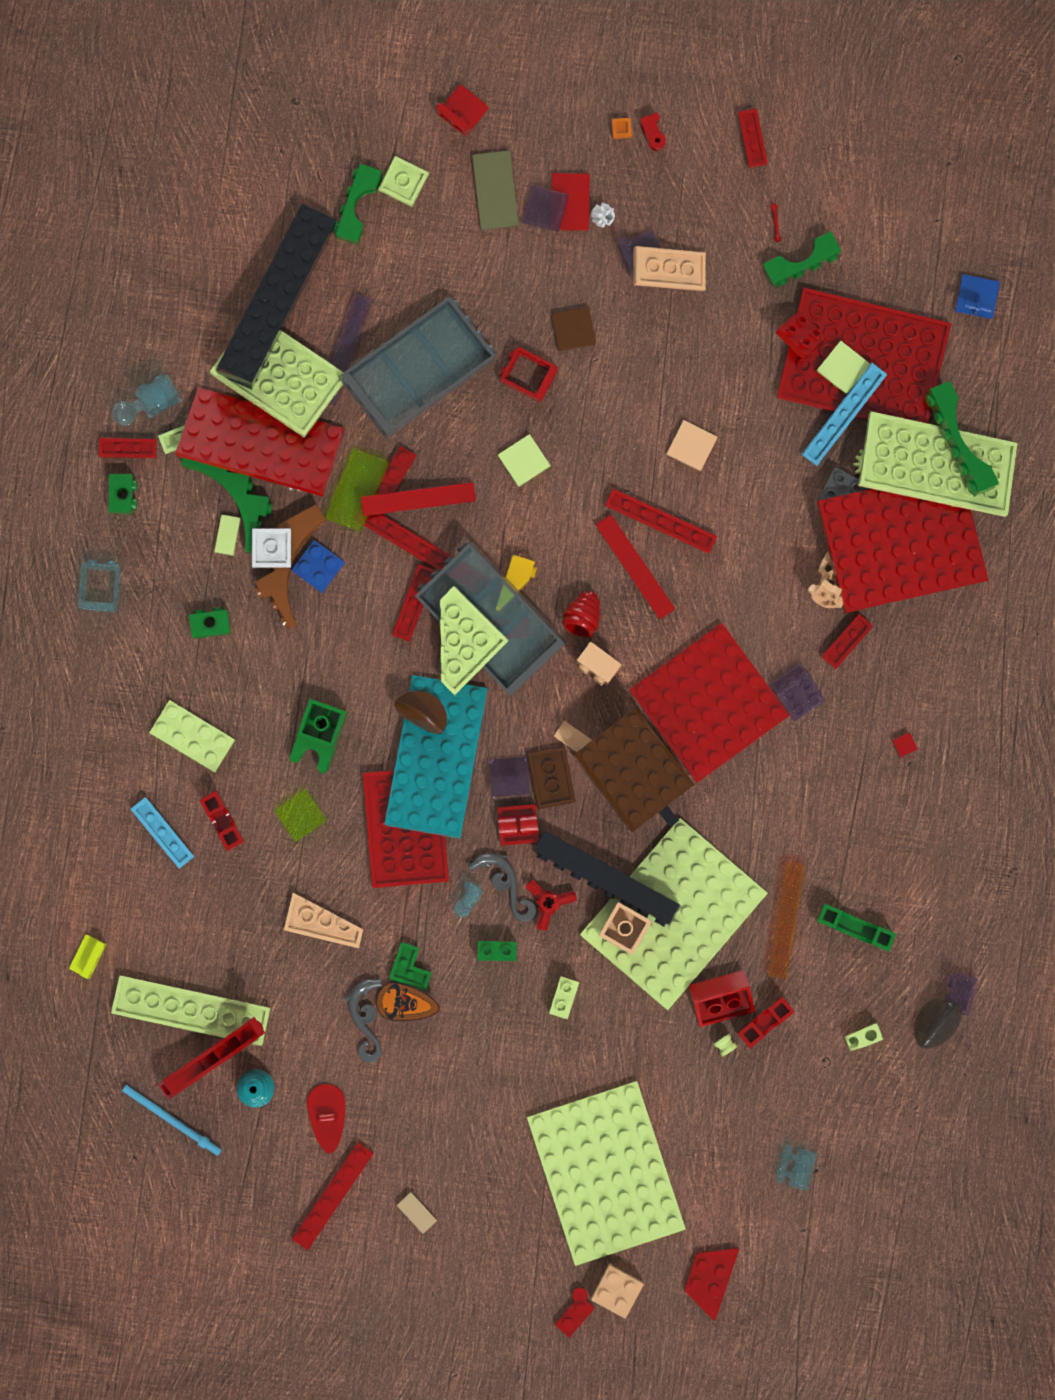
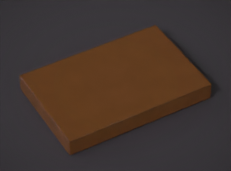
M565 746L527 753L538 810L575 803L576 800Z

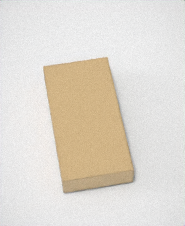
M412 1192L397 1204V1207L422 1234L437 1221Z

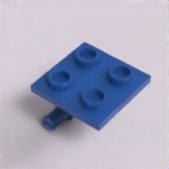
M963 274L955 312L993 319L1000 282Z

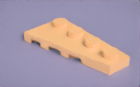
M295 893L292 894L284 927L285 931L359 948L364 929Z

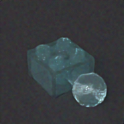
M162 374L156 377L153 383L149 385L143 384L137 388V392L134 394L138 400L132 403L127 401L117 403L112 409V417L117 424L127 426L134 422L136 413L144 410L150 419L183 400L169 375L164 376Z

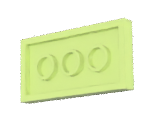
M170 700L149 732L215 773L235 742V739Z

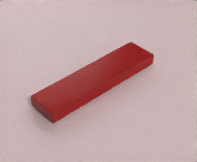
M418 564L392 636L408 642L411 641L423 608V604L415 597L418 593L416 589L423 582L427 584L432 579L430 575L436 570Z

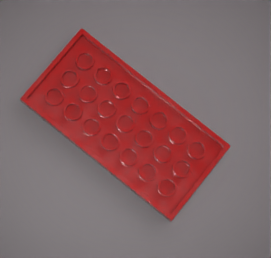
M198 387L176 449V456L323 497L345 428L317 420L304 438L252 402Z

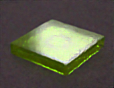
M306 789L274 810L295 842L327 821Z

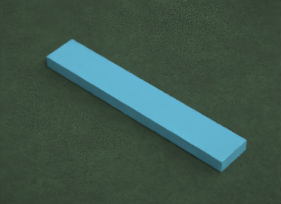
M871 363L802 455L817 466L887 374Z

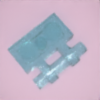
M786 1144L784 1152H781L780 1157L782 1159L775 1173L777 1174L775 1182L783 1184L784 1177L790 1178L788 1186L807 1191L817 1153L798 1148L797 1154L794 1155L791 1154L793 1146ZM789 1160L794 1161L792 1172L786 1171Z

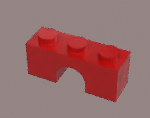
M217 791L199 800L207 816L212 821L226 851L229 852L245 843Z
M780 997L738 1031L737 1035L751 1049L767 1033L784 1022L795 1011L783 997Z

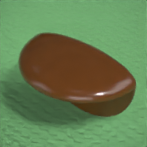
M411 691L400 696L394 702L396 711L415 726L433 734H442L445 730L447 723L446 710L440 700L432 694L423 691Z

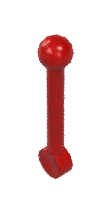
M774 203L770 207L774 218V241L780 242L782 238L779 235L778 205Z

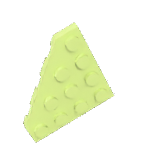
M453 586L440 600L441 682L456 695L509 640Z

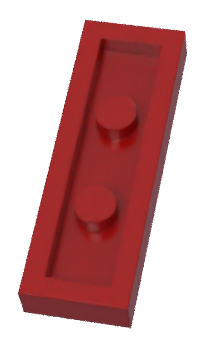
M757 108L738 112L749 169L768 165Z
M99 438L98 457L157 459V439Z
M400 446L371 495L396 492L417 455Z
M858 614L821 658L836 670L872 629L873 625Z

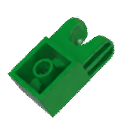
M309 699L290 755V762H300L304 753L309 749H313L319 755L317 768L320 773L325 774L331 765L349 712L314 699ZM326 719L327 725L322 729V725L319 722Z

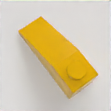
M513 555L506 578L520 592L529 583L530 578L535 577L538 567L534 566L535 561ZM505 584L498 600L497 612H500L515 597Z

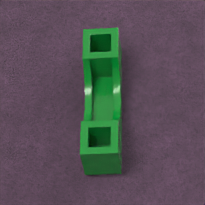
M360 164L358 169H354L352 179H354L353 185L348 187L346 192L347 202L342 204L340 210L341 220L340 222L337 221L333 232L336 233V239L358 246L364 226L355 215V207L361 197L377 192L382 177L381 170Z
M832 231L814 239L813 253L805 261L793 263L778 256L763 263L762 269L771 287L777 286L779 288L788 283L787 280L793 277L795 280L805 275L804 272L810 269L813 272L821 268V264L827 261L832 263L838 260V256L842 251Z
M827 904L822 905L816 920L820 924L886 952L890 951L896 937L894 932L863 921Z

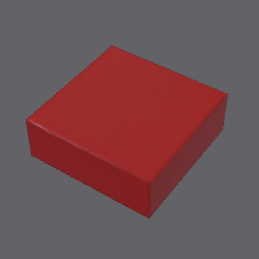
M910 732L892 740L900 758L918 750Z

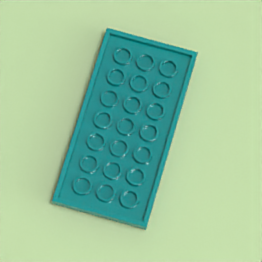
M412 675L409 692L423 691L439 699L446 710L447 723L442 734H433L415 726L404 718L384 825L461 839L488 688L466 684L454 695L441 680Z

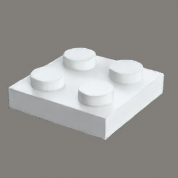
M252 529V567L291 568V529Z

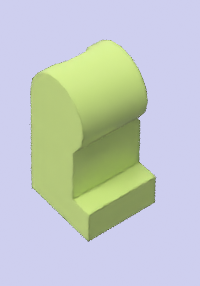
M877 1022L844 1036L850 1051L883 1040Z

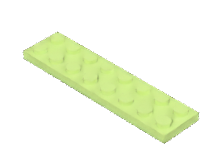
M120 975L111 1014L225 1038L253 1017L261 1022L266 1033L271 1008ZM265 1034L252 1044L263 1046Z

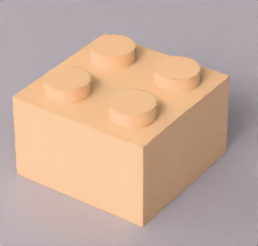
M592 642L588 644L576 662L581 672L586 675L589 672L594 676L593 680L601 686L603 684L608 686L622 665Z
M617 902L599 936L633 955L652 921Z
M609 1263L591 1296V1300L626 1319L644 1283Z

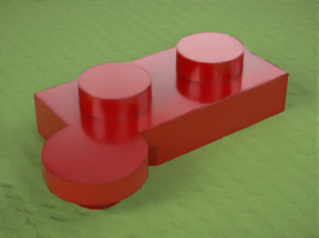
M581 1287L573 1291L572 1297L575 1302L555 1323V1326L569 1338L595 1309L586 1301L588 1298L587 1291Z

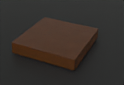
M589 306L551 314L559 352L596 345Z

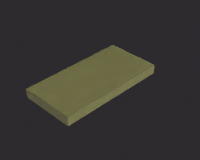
M510 151L472 155L481 230L519 226Z

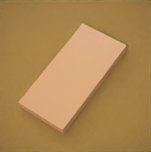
M635 246L633 250V285L704 291L706 290V252Z

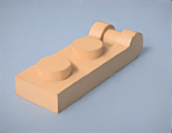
M566 721L562 723L554 735L555 738L575 752H578L592 741V739Z

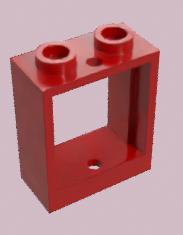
M517 347L516 351L512 350L508 357L510 361L508 366H504L499 374V377H501L500 383L541 404L559 367ZM520 356L548 370L536 394L508 380Z

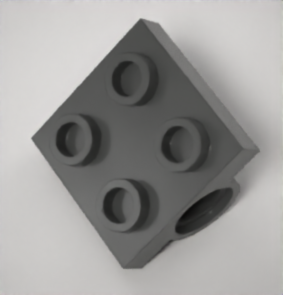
M835 467L817 501L865 491L867 488L858 486V479Z

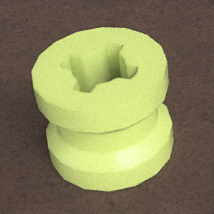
M730 1033L714 1043L715 1047L720 1049L722 1057L738 1047L731 1040Z

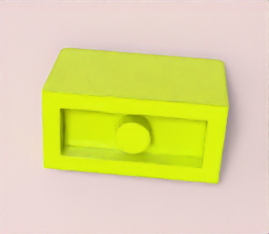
M85 935L69 969L86 979H90L107 944L89 935Z

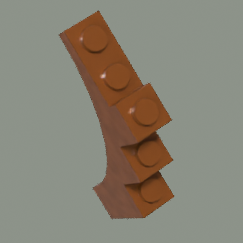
M317 504L276 526L278 529H291V567L303 543L314 531L327 523ZM269 568L275 571L255 582L257 587L254 589L259 598L264 597L265 600L273 598L270 602L276 611L279 609L283 615L280 617L285 627L289 626L292 630L297 627V623L292 614L288 597V581L291 568Z

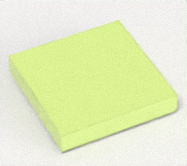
M395 156L378 191L413 207L429 176V172Z
M840 341L818 368L817 372L847 395L870 366V363Z
M530 434L498 454V457L518 487L551 467Z

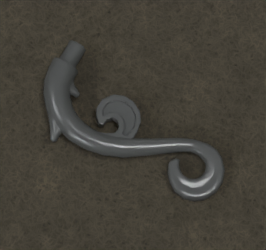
M483 853L475 857V860L468 864L471 871L479 866L491 867L490 864H496L505 871L507 880L502 881L501 879L504 874L496 873L492 878V885L499 891H504L510 887V905L514 917L521 922L533 919L536 914V906L532 901L527 899L520 900L519 904L526 905L528 911L523 915L517 911V879L513 867L506 860L509 855Z
M370 978L361 981L344 998V1001L349 1000V1012L356 1026L375 1044L376 1051L373 1054L366 1052L365 1048L369 1044L368 1041L363 1042L358 1049L360 1059L367 1063L377 1061L382 1054V1048L376 1036L366 1026V1024L372 1023L375 1020L376 1009L370 1004L364 1005L361 1008V1012H366V1015L362 1017L358 1011V1001L363 993L366 996L369 990L381 987V979L371 980Z

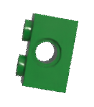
M109 474L108 512L110 514L134 515V510H137V498H134V491H137V479H134L132 474ZM121 490L128 491V496L125 499H120L118 496Z
M224 607L213 608V612L206 613L205 610L193 611L194 614L189 615L192 638L199 639L232 634L229 611L224 610ZM208 618L215 619L213 627H206L205 621Z
M478 941V961H516L517 942Z

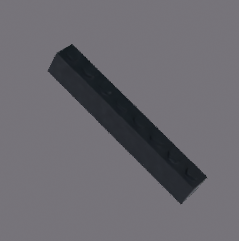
M544 831L534 849L535 853H537L536 857L544 862H547V860L554 863L553 867L562 872L564 869L570 871V876L579 881L583 878L588 881L587 885L595 890L598 887L605 891L604 895L611 899L615 897L621 899V904L630 909L634 906L639 909L637 913L646 918L649 915L654 917V922L662 927H665V925L671 926L681 908V905L547 831Z

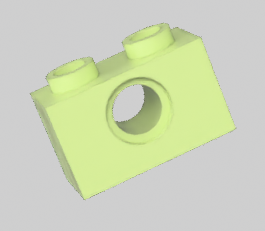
M560 977L549 1014L568 1019L579 982Z

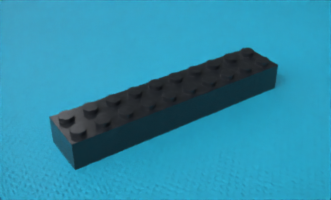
M301 204L217 366V374L248 389H253L333 234L336 224L335 219Z

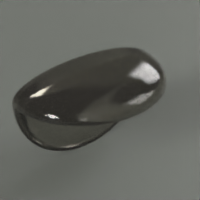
M938 997L930 1000L921 1008L914 1024V1036L921 1048L937 1047L953 1036L962 1019V1011L959 1005L949 998Z

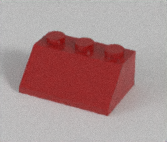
M744 970L689 985L699 1027L755 1012L750 985Z

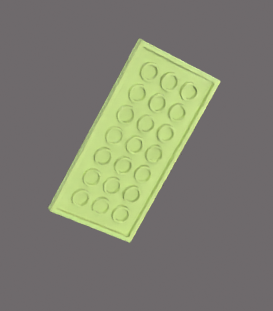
M870 412L858 486L1006 517L1009 511L1017 443L959 431L966 446L976 457L992 467L1000 483L994 489L974 497L967 489L965 477L959 472L958 463L950 453V446L944 440L940 426Z

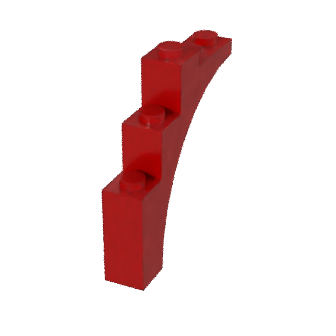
M253 1017L220 1042L158 1083V1086L166 1098L170 1100L258 1040L259 1037L265 1034L263 1025Z

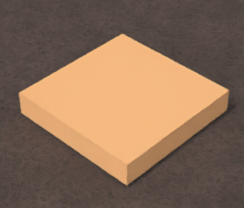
M683 420L667 455L701 472L718 437Z

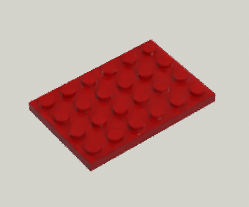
M394 770L363 773L372 888L449 882L445 836L384 825Z

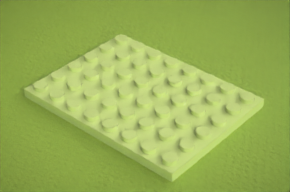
M679 818V821L673 825L630 876L681 905L671 926L665 925V927H662L654 922V917L649 915L647 919L652 921L634 954H629L599 936L617 902L621 903L622 901L615 897L607 902L580 935L665 1009L669 1010L768 893ZM634 906L631 907V910L638 912L639 909Z
M637 1081L527 1117L575 1266L686 1230Z

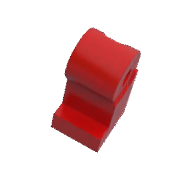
M658 112L643 117L639 121L649 147L656 152L661 151L666 143L664 134L660 133L657 123L660 122Z

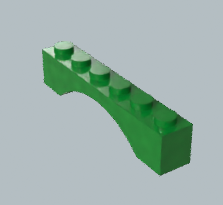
M951 381L931 388L925 394L926 403L933 410L934 419L942 429V436L950 446V453L958 463L960 474L965 477L967 489L974 497L994 489L1000 483L992 467L976 457L966 446L960 435L956 419L958 396Z

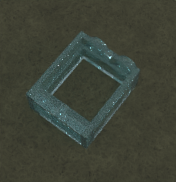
M87 560V563H81L78 609L119 612L122 567L117 565V562L106 561V564H98V560ZM88 570L115 572L113 603L86 601Z

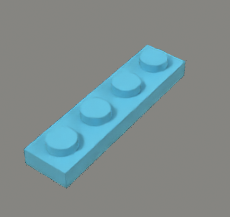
M146 797L131 808V811L179 869L195 857Z

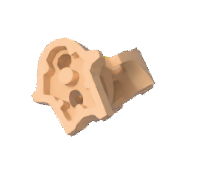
M827 551L818 570V574L821 576L819 585L812 584L808 592L818 605L825 608L838 607L841 609L843 605L842 597L840 596L842 589L837 587L833 567L831 571H825L826 566L832 567L829 551ZM828 580L834 581V586Z

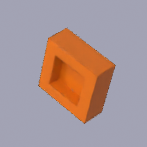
M631 118L612 119L613 139L632 138Z

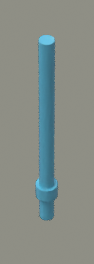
M128 1085L122 1090L128 1096L198 1142L201 1148H206L217 1156L221 1153L222 1149L210 1142L211 1139L205 1135L201 1136Z

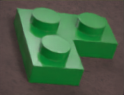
M401 942L389 979L426 991L432 972L414 967L420 948Z

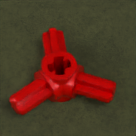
M531 880L526 885V889L537 899L536 903L539 905L540 915L536 926L538 930L547 931L551 914H555V911L560 909L561 905L577 901L575 891L556 895V892L551 893L549 890L545 892L535 880ZM547 897H550V900H554V904L551 905L552 908L549 909L543 905Z

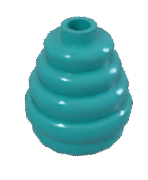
M248 1070L241 1075L237 1082V1096L242 1103L249 1107H262L269 1103L274 1095V1081L263 1070ZM251 1086H255L257 1088L256 1093L250 1092Z

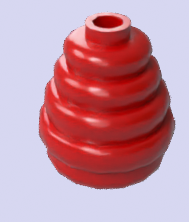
M592 591L581 593L574 602L569 604L563 613L562 625L568 632L579 637L589 638L598 630L600 623V600L597 598V594Z

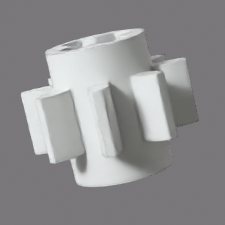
M602 203L601 206L596 205L591 213L592 222L597 223V226L604 228L605 224L610 226L615 218L614 208L609 207V204Z

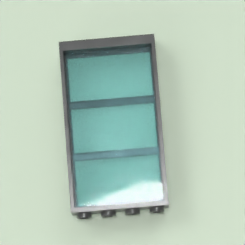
M450 296L340 376L342 384L386 440L487 367L496 358L495 349L490 344L487 345L483 340L484 336L481 331L473 327L470 317L462 313L459 303L455 299L452 300Z
M465 542L457 549L459 553L455 557L451 555L443 563L445 567L441 571L437 569L430 575L432 579L427 584L423 582L416 589L418 593L415 597L440 622V600L455 586L509 640L483 668L511 696L567 641L473 542H470L468 545Z

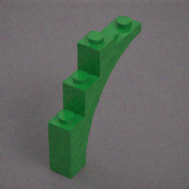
M182 458L181 466L183 468L198 471L211 477L233 497L244 521L246 535L245 552L246 554H252V529H262L260 517L268 518V514H272L273 503L270 502V498L248 494L253 489V481L250 480V476L232 473L229 470Z

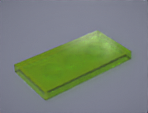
M353 449L325 519L361 532L367 516H362L360 497L377 494L389 462Z

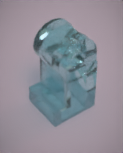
M468 880L464 885L467 892L462 900L454 906L455 914L461 918L467 917L484 892V890Z

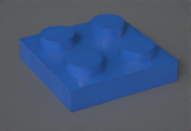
M313 540L291 571L323 594L345 562Z

